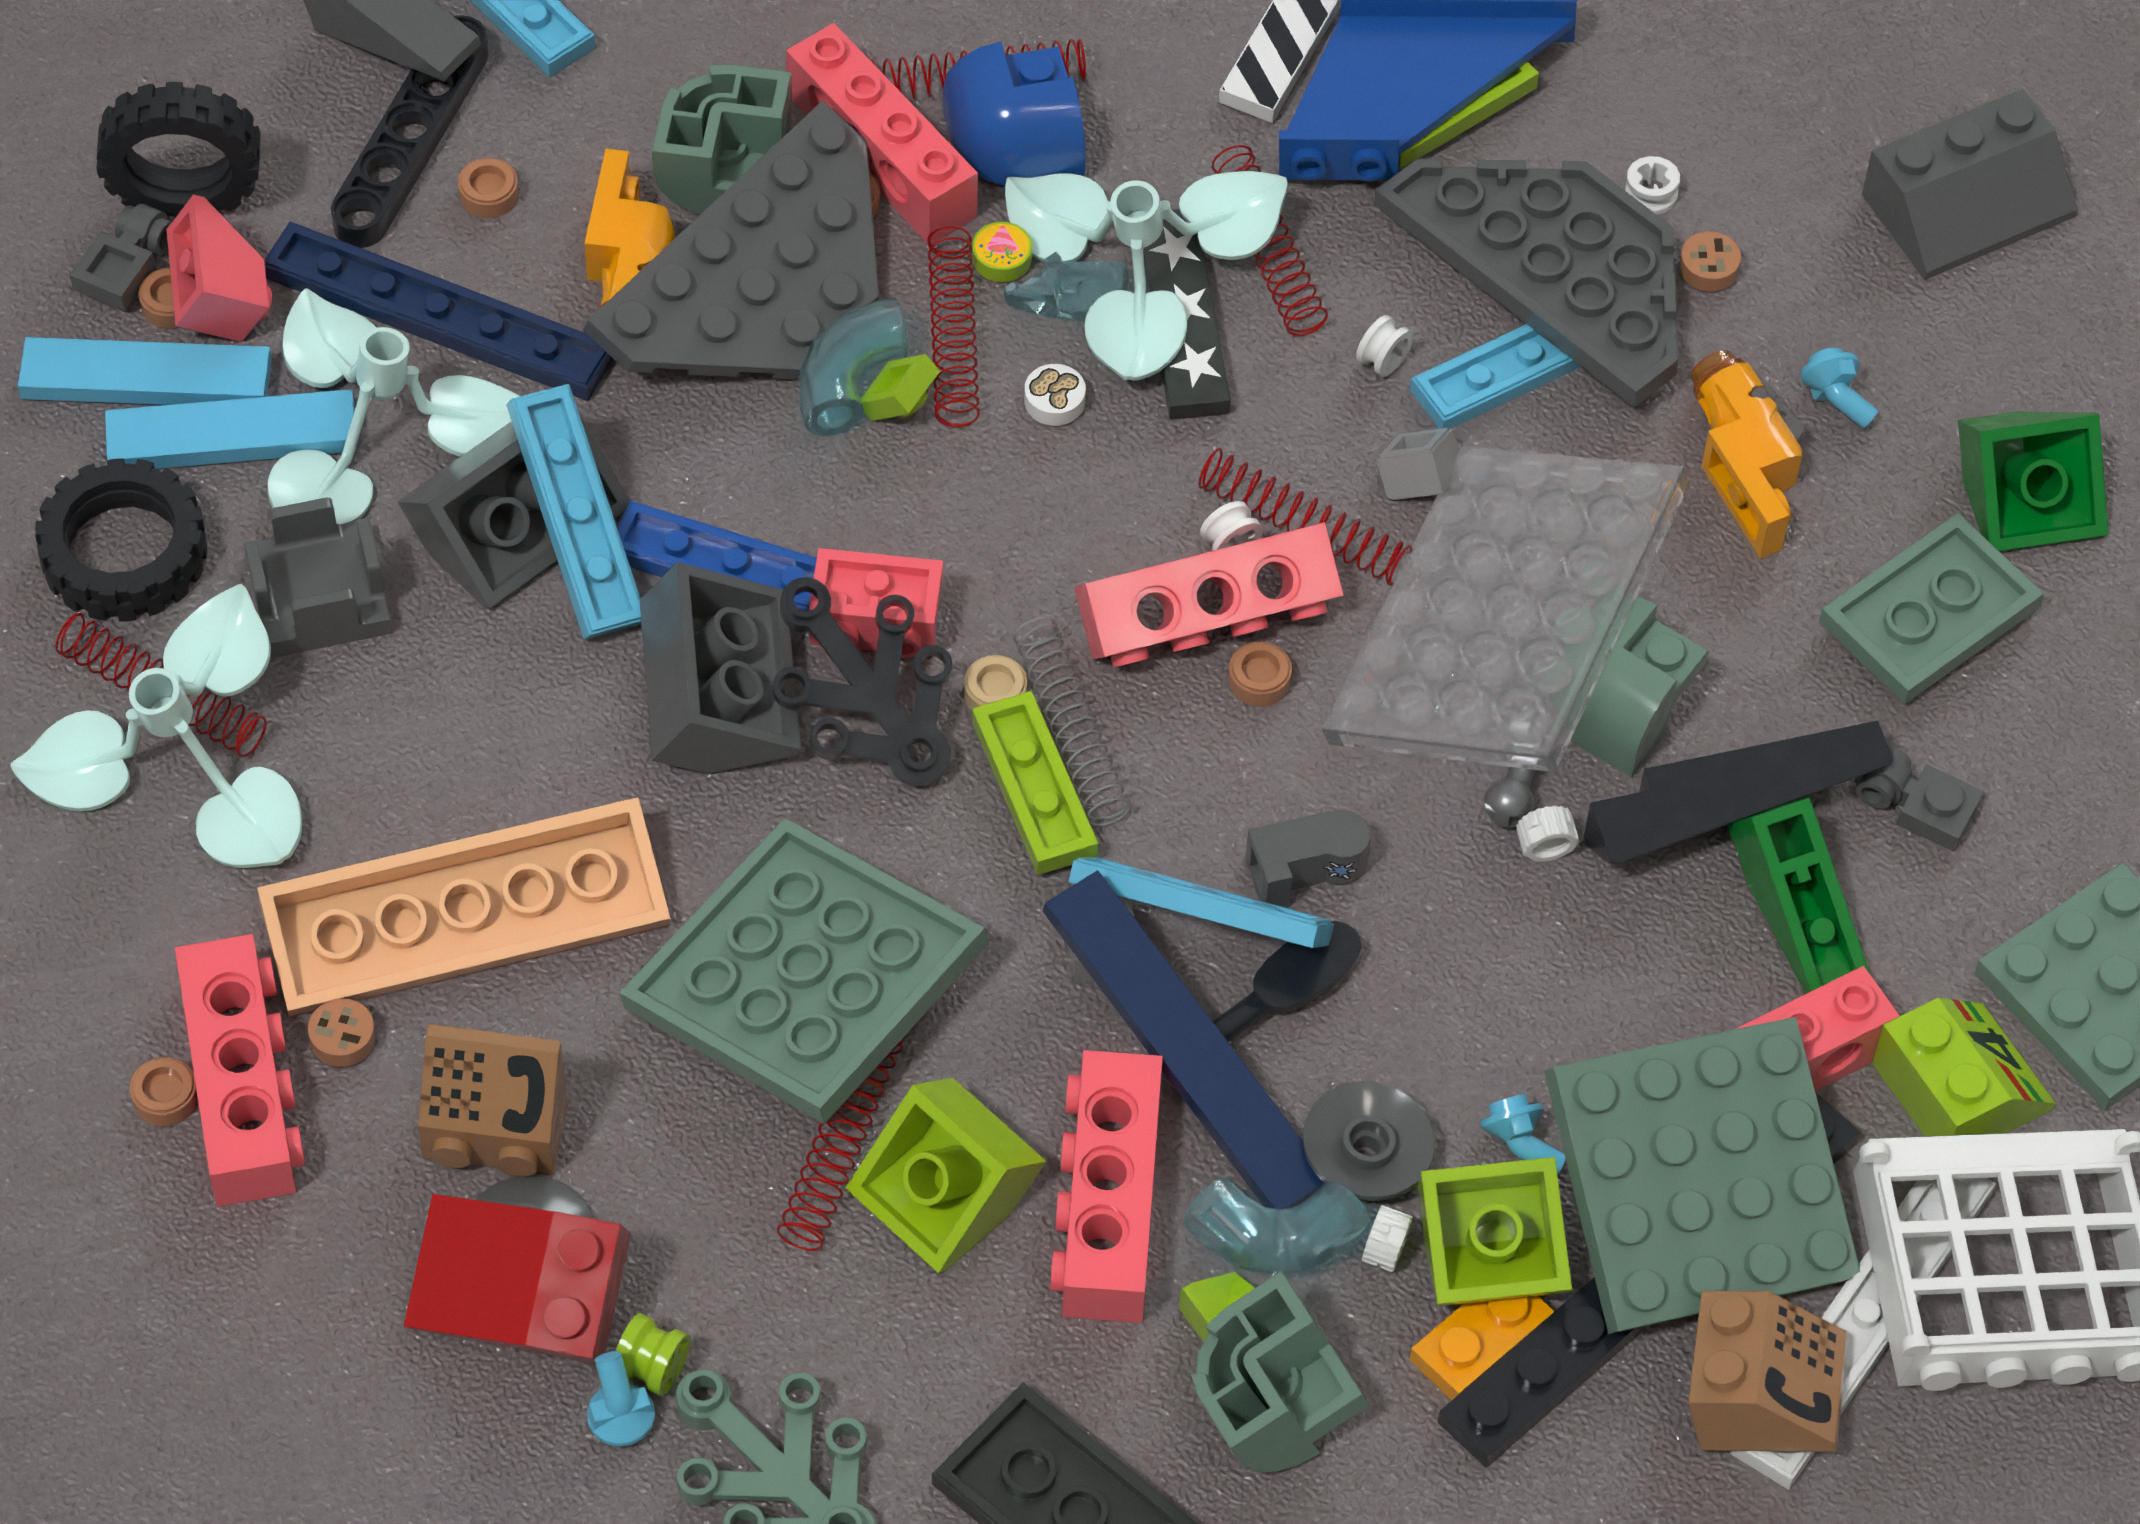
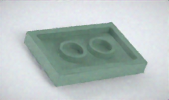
M1957 513L1823 607L1819 623L1903 704H1906L2039 609L2044 593Z

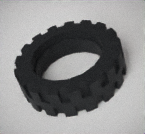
M166 82V87L158 88L153 83L138 87V93L131 95L129 92L121 94L115 100V107L108 105L104 110L102 123H99L97 174L99 178H104V188L112 196L118 194L121 197V203L125 206L132 205L136 207L143 203L176 218L194 194L205 197L218 212L224 208L231 211L241 205V198L243 196L247 198L251 196L255 189V180L258 181L259 126H253L254 117L246 107L239 109L236 99L225 93L221 96L213 94L210 87L196 84L195 89L183 87V82ZM159 135H189L208 141L221 150L225 157L205 167L173 169L149 162L137 154L132 147L146 138Z
M124 458L107 460L108 465L98 468L95 467L94 463L78 469L79 475L72 480L68 477L62 479L55 486L56 494L53 498L46 497L39 509L42 521H36L35 537L43 574L45 573L47 584L55 596L59 593L62 594L64 604L76 612L82 608L88 611L90 618L106 621L107 616H118L119 622L136 620L137 614L148 612L150 617L165 611L164 604L172 599L176 603L182 600L189 593V583L191 581L197 583L203 572L201 559L207 558L208 551L202 511L200 506H197L196 495L188 484L182 486L179 476L166 467L161 472L155 469L154 463L137 459L136 464H125ZM135 507L155 512L169 522L173 528V536L167 549L152 563L133 571L108 573L88 568L74 558L70 552V544L76 531L91 517L110 509Z

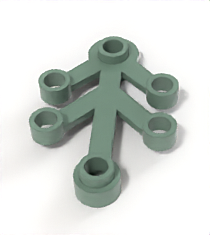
M696 1370L687 1374L679 1382L676 1390L677 1412L682 1422L688 1427L699 1431L716 1429L758 1470H717L716 1466L705 1458H691L685 1461L677 1472L678 1492L685 1502L698 1506L705 1505L712 1500L790 1502L805 1517L764 1518L759 1508L751 1504L742 1503L731 1507L726 1512L723 1524H735L742 1520H748L754 1524H876L871 1512L858 1503L859 1461L864 1457L867 1450L866 1429L858 1420L849 1417L839 1418L833 1421L826 1430V1451L828 1456L834 1461L830 1500L810 1481L813 1415L818 1411L821 1402L820 1386L812 1375L804 1372L792 1373L784 1378L780 1384V1407L785 1414L784 1453L780 1452L731 1403L730 1387L722 1375L712 1370ZM699 1388H711L715 1391L714 1396L708 1400H697L691 1395L694 1390ZM803 1389L810 1392L812 1397L804 1403H795L788 1398V1395L794 1390ZM844 1434L853 1435L858 1439V1443L855 1446L846 1449L837 1446L834 1441L837 1437ZM696 1474L705 1475L711 1480L707 1486L701 1489H694L686 1484L688 1478Z

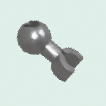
M1525 732L1521 733L1506 778L1494 781L1484 795L1485 812L1490 821L1501 827L1513 828L1516 827V824L1524 815L1531 811L1533 812L1534 799L1529 786L1532 779L1536 778L1543 761L1541 754L1545 747L1546 739Z

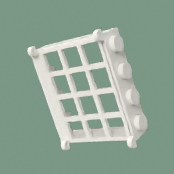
M2125 1129L1879 1138L1869 1139L1866 1144L1861 1146L1859 1150L1860 1158L1853 1170L1898 1386L1922 1385L1926 1390L1940 1391L1952 1388L1959 1383L1987 1382L1989 1386L1995 1388H2005L2020 1384L2024 1380L2052 1379L2056 1384L2071 1385L2085 1381L2089 1377L2117 1376L2119 1380L2125 1382L2140 1381V1199L2130 1162V1153L2140 1152L2139 1131L2126 1132ZM2097 1173L2106 1213L2084 1214L2075 1174ZM2058 1175L2067 1215L2023 1216L2014 1177ZM1997 1177L2006 1217L1961 1219L1953 1179ZM1936 1180L1945 1220L1900 1221L1891 1181ZM2088 1230L2111 1231L2120 1270L2097 1271ZM2071 1231L2080 1271L2036 1273L2027 1233ZM2010 1234L2019 1274L1974 1276L1965 1235ZM1949 1236L1957 1277L1912 1278L1903 1238ZM2124 1286L2133 1327H2110L2101 1287ZM2084 1288L2094 1329L2049 1331L2040 1290ZM2023 1291L2032 1332L1987 1334L1978 1293ZM1961 1293L1970 1334L1925 1335L1916 1295Z

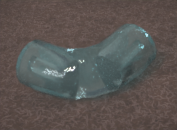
M1223 1177L1210 1184L1199 1194L1189 1207L1183 1220L1184 1227L1207 1249L1239 1269L1272 1276L1280 1271L1284 1275L1314 1272L1347 1254L1366 1238L1372 1229V1221L1361 1201L1349 1189L1335 1181L1327 1182L1297 1206L1278 1210L1261 1205L1253 1200L1231 1178Z

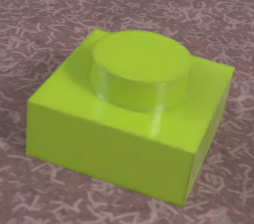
M926 354L888 361L857 405L871 421L896 416L900 418L908 417L925 403L928 398L926 390L937 377L940 370Z

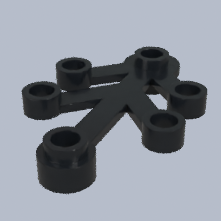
M801 577L791 581L781 594L780 614L783 621L795 631L811 632L850 685L810 679L804 670L797 667H787L779 671L773 681L772 692L776 702L787 709H796L803 705L874 716L888 736L849 732L846 725L836 718L828 717L819 720L813 726L810 736V745L813 752L820 758L827 760L836 759L842 755L886 762L897 779L911 786H926L936 782L946 772L951 756L947 738L936 728L942 684L949 678L952 668L950 654L938 645H928L917 652L913 663V673L919 681L910 721L894 698L904 635L910 630L914 619V608L911 602L901 595H889L879 602L875 621L880 631L874 669L872 670L830 614L831 596L826 586L810 577ZM801 592H810L815 595L818 604L813 610L802 611L794 604L795 596ZM891 606H897L905 611L907 619L900 625H891L884 620L883 612ZM929 656L937 657L943 662L944 671L936 676L927 675L921 669V661ZM788 678H794L803 684L804 691L798 697L789 698L780 691V684ZM833 729L841 735L842 741L837 747L828 749L820 745L817 739L818 734L822 730ZM914 743L925 744L930 749L931 757L923 763H916L908 757L907 748Z

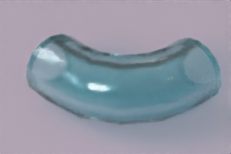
M896 297L879 300L842 314L814 338L798 375L800 410L805 426L811 433L821 436L836 435L856 426L864 414L859 391V383L863 375L877 364L908 356L907 330L902 309Z

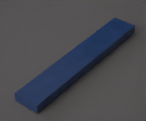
M293 222L288 223L264 260L266 279L299 292L308 288L332 304L554 388L569 384L573 396L589 401L613 361V358L584 332Z
M1098 870L1045 902L1042 912L1150 1055L1163 1056L1162 1072L1274 1221L1328 1187L1309 1165L1304 1153L1302 1139Z

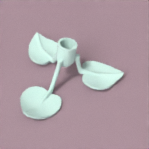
M1255 171L1226 172L1204 177L1189 186L1180 197V213L1185 221L1171 210L1169 201H1159V195L1152 185L1139 180L1121 184L1115 189L1111 196V201L1108 202L1104 190L1095 181L1081 175L1051 174L1032 178L1008 177L1005 186V197L1010 223L1022 227L1029 234L1032 241V256L1045 263L1070 264L1076 262L1085 253L1088 240L1101 242L1113 223L1118 239L1125 245L1131 246L1135 285L1134 293L1125 290H1115L1098 298L1089 308L1084 327L1088 346L1094 356L1122 379L1137 381L1150 377L1164 369L1180 351L1187 333L1185 308L1176 294L1164 290L1146 293L1143 249L1159 238L1163 230V219L1184 236H1192L1198 233V240L1202 250L1212 257L1227 260L1244 259L1261 251L1274 235L1287 194L1288 182L1286 177Z
M305 288L295 301L286 320L282 343L284 362L297 379L312 387H331L340 382L344 377L350 383L357 382L360 387L359 398L342 455L337 462L330 455L322 451L305 449L288 453L273 466L268 478L267 492L272 509L328 497L332 499L337 524L360 520L365 515L372 501L373 483L367 475L348 467L352 462L371 398L380 401L391 399L405 385H408L418 410L421 413L431 415L428 422V435L431 440L446 452L461 457L511 422L506 404L510 399L520 396L483 379L455 375L436 380L430 388L428 400L418 381L419 369L415 366H408L410 346L407 338L401 332L388 327L377 328L365 317L354 311L332 304L308 288Z
M239 584L229 588L194 611L169 638L163 656L164 669L152 668L145 670L133 680L129 688V700L133 709H129L126 712V717L129 721L126 742L122 728L112 717L99 711L86 710L73 713L48 728L27 752L11 763L12 771L21 783L38 798L62 809L82 812L105 807L120 797L129 786L130 774L123 759L132 757L136 753L141 725H144L151 734L158 737L179 735L211 781L222 793L207 800L199 810L196 819V835L207 855L223 865L235 868L278 865L284 860L289 859L299 843L303 825L300 803L291 785L283 776L275 771L259 766L244 771L231 786L188 726L192 718L193 708L187 695L197 697L203 692L205 687L219 696H232L241 693L254 685L268 667L271 654L269 636L245 586Z

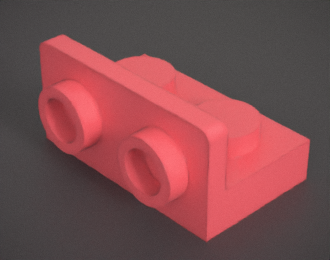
M818 548L814 579L823 583L828 589L831 596L830 614L857 650L876 652L880 631L875 621L876 609L879 602L889 595L904 596L911 602L914 608L913 624L904 635L901 658L915 657L921 648L928 645H936V622L943 580L942 560ZM812 593L809 611L813 610L818 604L817 598ZM891 606L883 612L884 620L891 625H900L907 619L905 611L897 606ZM809 632L810 643L821 646L813 634Z

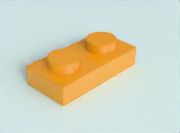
M1538 1296L1464 1303L1411 1348L1409 1360L1449 1399L1453 1400L1554 1311Z

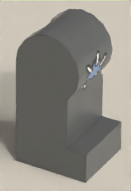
M1333 810L1248 830L1245 860L1260 901L1287 908L1290 907L1291 890L1320 884L1323 881L1340 885L1358 880L1365 873L1368 863L1371 840L1370 827L1361 816L1354 812Z

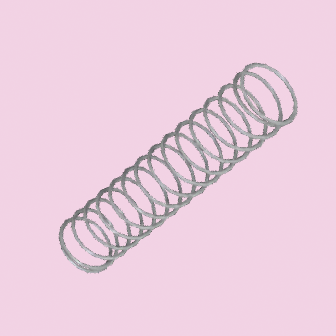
M1049 617L1030 619L1016 629L1013 634V641L1018 644L1017 651L1023 657V666L1029 670L1028 678L1034 683L1033 691L1039 696V705L1045 710L1044 718L1050 723V732L1053 736H1056L1055 745L1061 750V759L1064 763H1067L1066 771L1072 777L1071 782L1074 789L1078 790L1077 796L1080 803L1083 804L1082 807L1089 823L1094 826L1112 824L1127 814L1131 803L1127 798L1120 797L1124 792V787L1120 784H1114L1118 780L1119 774L1116 771L1109 770L1113 765V760L1109 757H1103L1107 753L1108 747L1105 744L1098 743L1102 738V733L1098 730H1092L1096 726L1097 720L1094 717L1087 716L1091 712V706L1082 703L1086 693L1082 690H1076L1080 685V680L1077 677L1071 676L1075 671V667L1072 664L1066 663L1069 659V653L1060 650L1064 645V640L1055 637L1059 630L1056 621ZM1043 619L1053 622V624L1048 623L1034 627L1026 632L1019 642L1016 640L1018 630L1030 622ZM1046 626L1054 627L1049 635L1039 641L1021 643L1028 634L1036 629ZM1053 639L1061 641V646L1055 651L1048 652L1039 657L1027 656L1037 645L1044 644ZM1020 645L1031 646L1025 655L1020 650ZM1062 652L1067 655L1061 664L1054 665L1045 670L1032 669L1039 660L1052 656L1055 653ZM1026 658L1036 660L1030 668L1026 665ZM1061 666H1070L1072 668V672L1066 677L1055 680L1052 683H1038V680L1049 671L1058 669ZM1031 671L1041 673L1036 681L1032 679ZM1067 679H1075L1077 681L1076 687L1058 696H1043L1047 689L1053 685L1064 682ZM1036 684L1047 686L1041 694L1036 690ZM1080 692L1083 695V698L1078 703L1064 709H1048L1055 700L1071 693ZM1042 698L1053 699L1046 708L1042 704ZM1082 705L1088 707V712L1082 717L1066 723L1054 722L1065 711ZM1047 711L1058 712L1052 721L1047 717ZM1083 719H1092L1094 721L1093 726L1087 731L1074 736H1059L1071 724ZM1052 725L1063 727L1059 730L1058 734H1055ZM1092 732L1099 734L1098 740L1093 744L1081 749H1065L1077 737ZM1058 738L1069 739L1063 748L1058 744ZM1094 746H1103L1105 748L1102 755L1083 763H1071V760L1084 750ZM1063 751L1075 752L1068 761L1063 757ZM1102 759L1110 761L1108 768L1099 773L1085 777L1076 776L1083 767ZM1069 765L1080 766L1074 775L1069 771ZM1105 773H1114L1116 775L1113 782L1099 789L1082 790V787L1094 777ZM1074 778L1086 779L1079 788L1074 784ZM1114 786L1121 788L1119 795L1114 798L1106 799L1096 804L1087 803L1094 794L1101 790ZM1080 792L1091 793L1085 802L1080 798ZM1115 800H1123L1127 803L1124 809L1110 816L1093 817L1089 815L1096 807ZM1085 805L1093 806L1088 813L1085 811ZM1123 813L1118 818L1105 823L1095 824L1089 820V818L1096 820L1109 819Z

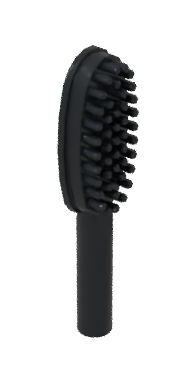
M1331 921L1330 923H1334L1329 946L1310 948L1286 942L1268 957L1256 972L1253 980L1254 991L1212 1022L1229 1042L1269 1012L1272 1015H1276V1013L1286 1015L1287 1012L1296 1011L1299 1007L1306 1006L1309 1002L1315 1001L1317 997L1323 995L1340 981L1358 959L1361 951V940L1356 930L1346 923Z

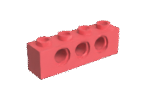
M835 23L830 24L786 50L787 72H791L792 101L807 115L823 100L866 140L869 171L879 181L880 194L926 242L929 234L937 228L944 226L962 227L977 218L978 172ZM948 228L937 231L931 237V245L957 229Z
M1325 522L1074 587L1092 660L1110 656L1113 668L1149 659L1147 646L1170 640L1173 652L1209 643L1207 631L1230 625L1232 637L1269 628L1266 615L1289 610L1291 621L1327 613L1325 600L1343 596ZM1264 565L1274 567L1282 578V589L1275 599L1265 597L1257 586V574ZM1204 580L1216 583L1223 593L1222 607L1214 615L1205 612L1197 601V591ZM1145 595L1153 596L1159 600L1164 610L1163 621L1156 630H1150L1143 626L1137 616L1138 603Z
M253 934L174 947L209 1175L216 1207L296 1193L292 1168L305 1166L299 1126L286 1128L283 1110L295 1109L296 1106L289 1069L276 1071L274 1054L286 1052L280 1012L267 1015L265 997L277 995L271 957L258 959ZM231 1008L245 1009L237 1015H221V1013ZM240 1064L254 1065L245 1072L235 1073L229 1071ZM248 1121L263 1122L261 1126L252 1130L238 1129L240 1125Z
M1862 966L1738 1028L1797 1017L1814 1089L1817 1091L1871 1064L1883 1024L1900 1015L1866 968Z
M1083 1050L1081 1075L1068 1074L1065 1114L1078 1115L1076 1133L1063 1132L1060 1172L1073 1173L1071 1192L1058 1191L1055 1231L1068 1232L1067 1250H1053L1050 1291L1063 1292L1062 1317L1143 1323L1163 1056ZM1104 1122H1115L1124 1128L1118 1131H1106L1097 1125ZM1100 1180H1110L1120 1186L1113 1190H1102L1092 1184ZM1095 1239H1105L1114 1243L1115 1246L1106 1250H1098L1090 1247L1087 1243Z

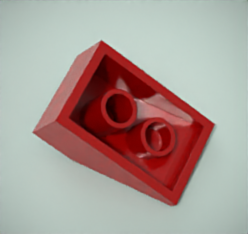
M432 1194L404 1327L596 1365L595 1358L606 1353L631 1233L621 1224L556 1211Z

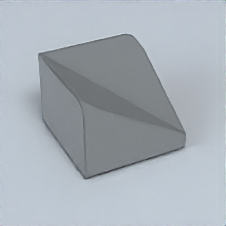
M1449 428L1398 434L1376 459L1385 494L1391 500L1444 494L1463 471L1454 431Z

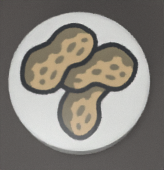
M1062 364L1041 366L1035 369L1025 382V408L1033 419L1042 424L1050 426L1068 424L1077 419L1084 410L1085 382L1082 376L1069 366Z

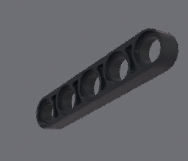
M464 15L454 16L479 35L481 45L445 80L452 85L448 92L437 96L427 95L420 88L426 82L436 80L437 78L411 69L332 202V222L334 234L338 240L364 248L378 243L386 234L487 62L489 56L486 28L479 20ZM409 122L420 123L427 129L421 136L412 139L402 138L395 133V130L400 125ZM385 165L394 166L401 171V174L390 182H378L369 176L373 169ZM356 209L369 210L375 215V218L370 223L363 226H352L343 220L347 213Z

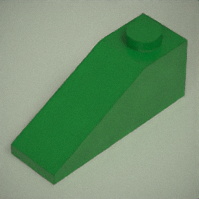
M1810 797L1783 804L1727 824L1747 884L1805 994L1862 966L1869 972Z

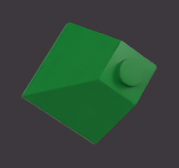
M2017 411L1958 420L1963 482L1980 534L1998 551L2108 535L2100 415L2098 413Z

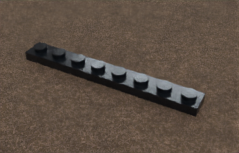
M1816 1093L1833 1164H1835L1857 1144L1860 1131ZM1594 1277L1439 1412L1438 1423L1487 1468L1648 1326L1608 1334Z

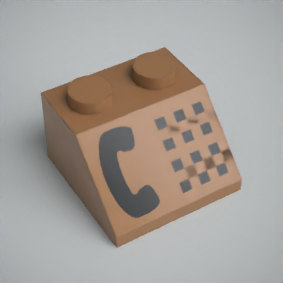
M428 1024L418 1119L422 1157L432 1159L436 1163L450 1168H463L471 1164L499 1168L507 1174L519 1177L531 1176L535 1173L554 1175L568 1108L561 1041Z
M1702 1291L1688 1401L1700 1450L1837 1452L1848 1343L1846 1331L1770 1291Z

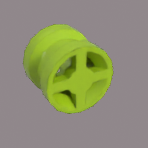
M639 1312L629 1322L616 1348V1351L622 1354L628 1380L634 1377L645 1381L649 1391L662 1397L665 1396L674 1386L686 1362L691 1344V1335L678 1329L669 1332L657 1328L653 1318Z

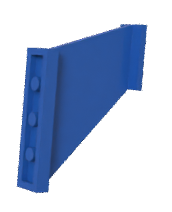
M1341 0L1340 18L1288 129L1279 130V175L1286 177L1287 180L1388 181L1398 173L1399 155L1553 42H1574L1577 0Z

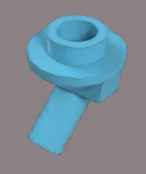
M1827 348L1816 352L1809 358L1808 364L1801 370V382L1810 388L1815 401H1830L1833 406L1864 429L1876 416L1878 410L1848 386L1860 368L1858 356L1854 353L1843 352L1840 348Z
M1522 1094L1488 1105L1491 1116L1480 1121L1481 1129L1501 1139L1503 1144L1507 1143L1510 1151L1522 1160L1555 1157L1558 1175L1566 1161L1565 1154L1531 1135L1544 1111L1543 1104L1529 1105L1526 1094Z
M611 1351L597 1356L595 1363L602 1388L590 1399L587 1409L588 1426L594 1436L605 1444L617 1447L633 1445L644 1439L651 1431L655 1420L654 1403L645 1387L640 1388L629 1383L621 1352Z

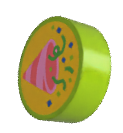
M994 222L985 225L973 238V266L981 276L994 282H1010L1019 279L1029 270L1032 263V241L1029 234L1022 227L1010 222Z

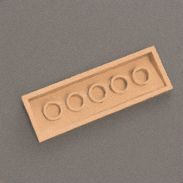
M638 797L257 887L259 905L288 1017L315 1011L319 1006L330 1000L344 998L357 1001L668 926L671 919Z

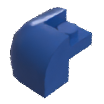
M1000 41L980 47L964 56L947 73L943 86L942 111L951 143L959 154L978 172L980 178L1004 185L1005 193L1008 177L1032 178L1051 174H1076L1085 177V138L1079 98L1074 78L1067 75L1059 46L1005 55L1002 42Z

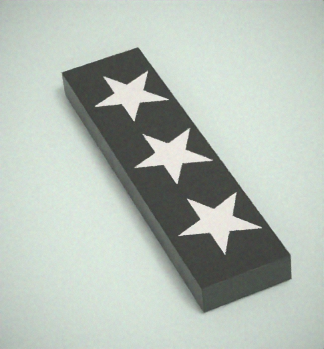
M1180 209L1172 210L1185 221L1180 213ZM1163 219L1161 235L1155 242L1143 249L1147 293L1161 290L1173 292L1180 298L1187 316L1185 341L1176 357L1161 370L1169 419L1230 413V393L1204 252L1199 244L1198 233L1192 236H1184Z

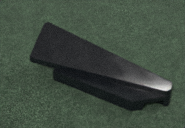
M1877 720L1645 768L1639 793L1590 803L1584 838L1587 847L1608 863L1620 864L1892 764L1893 758Z

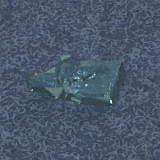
M1054 252L1043 260L1045 268L1021 285H1018L1015 281L1008 284L1004 289V298L1008 306L1056 319L1085 323L1089 308L1098 298L1115 290L1127 291L1129 274L1125 262H1065L1063 264L1061 256Z

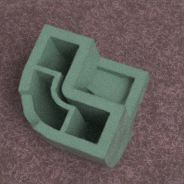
M709 65L708 74L688 80L678 89L671 87L662 104L652 148L653 174L658 188L673 203L690 212L702 214L790 131L792 115L791 72L738 65Z
M1617 593L1605 597L1568 642L1554 669L1551 687L1552 704L1562 722L1561 731L1578 746L1632 777L1666 735L1671 707L1704 667L1708 650L1655 619L1657 604L1636 595Z
M1282 1271L1223 1309L1205 1326L1209 1334L1197 1355L1196 1374L1191 1375L1198 1397L1230 1449L1244 1466L1254 1472H1278L1298 1466L1321 1454L1314 1442L1370 1405L1335 1348Z

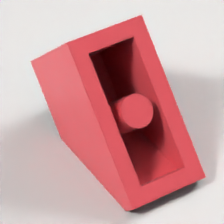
M193 194L166 229L175 326L242 342L258 321H263L267 317L271 308L272 290L267 286L264 259L205 197Z

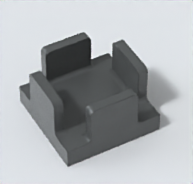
M328 497L280 506L270 510L273 536L268 539L243 543L258 615L269 636L271 646L270 658L392 634L381 567L369 518L337 524L332 499Z

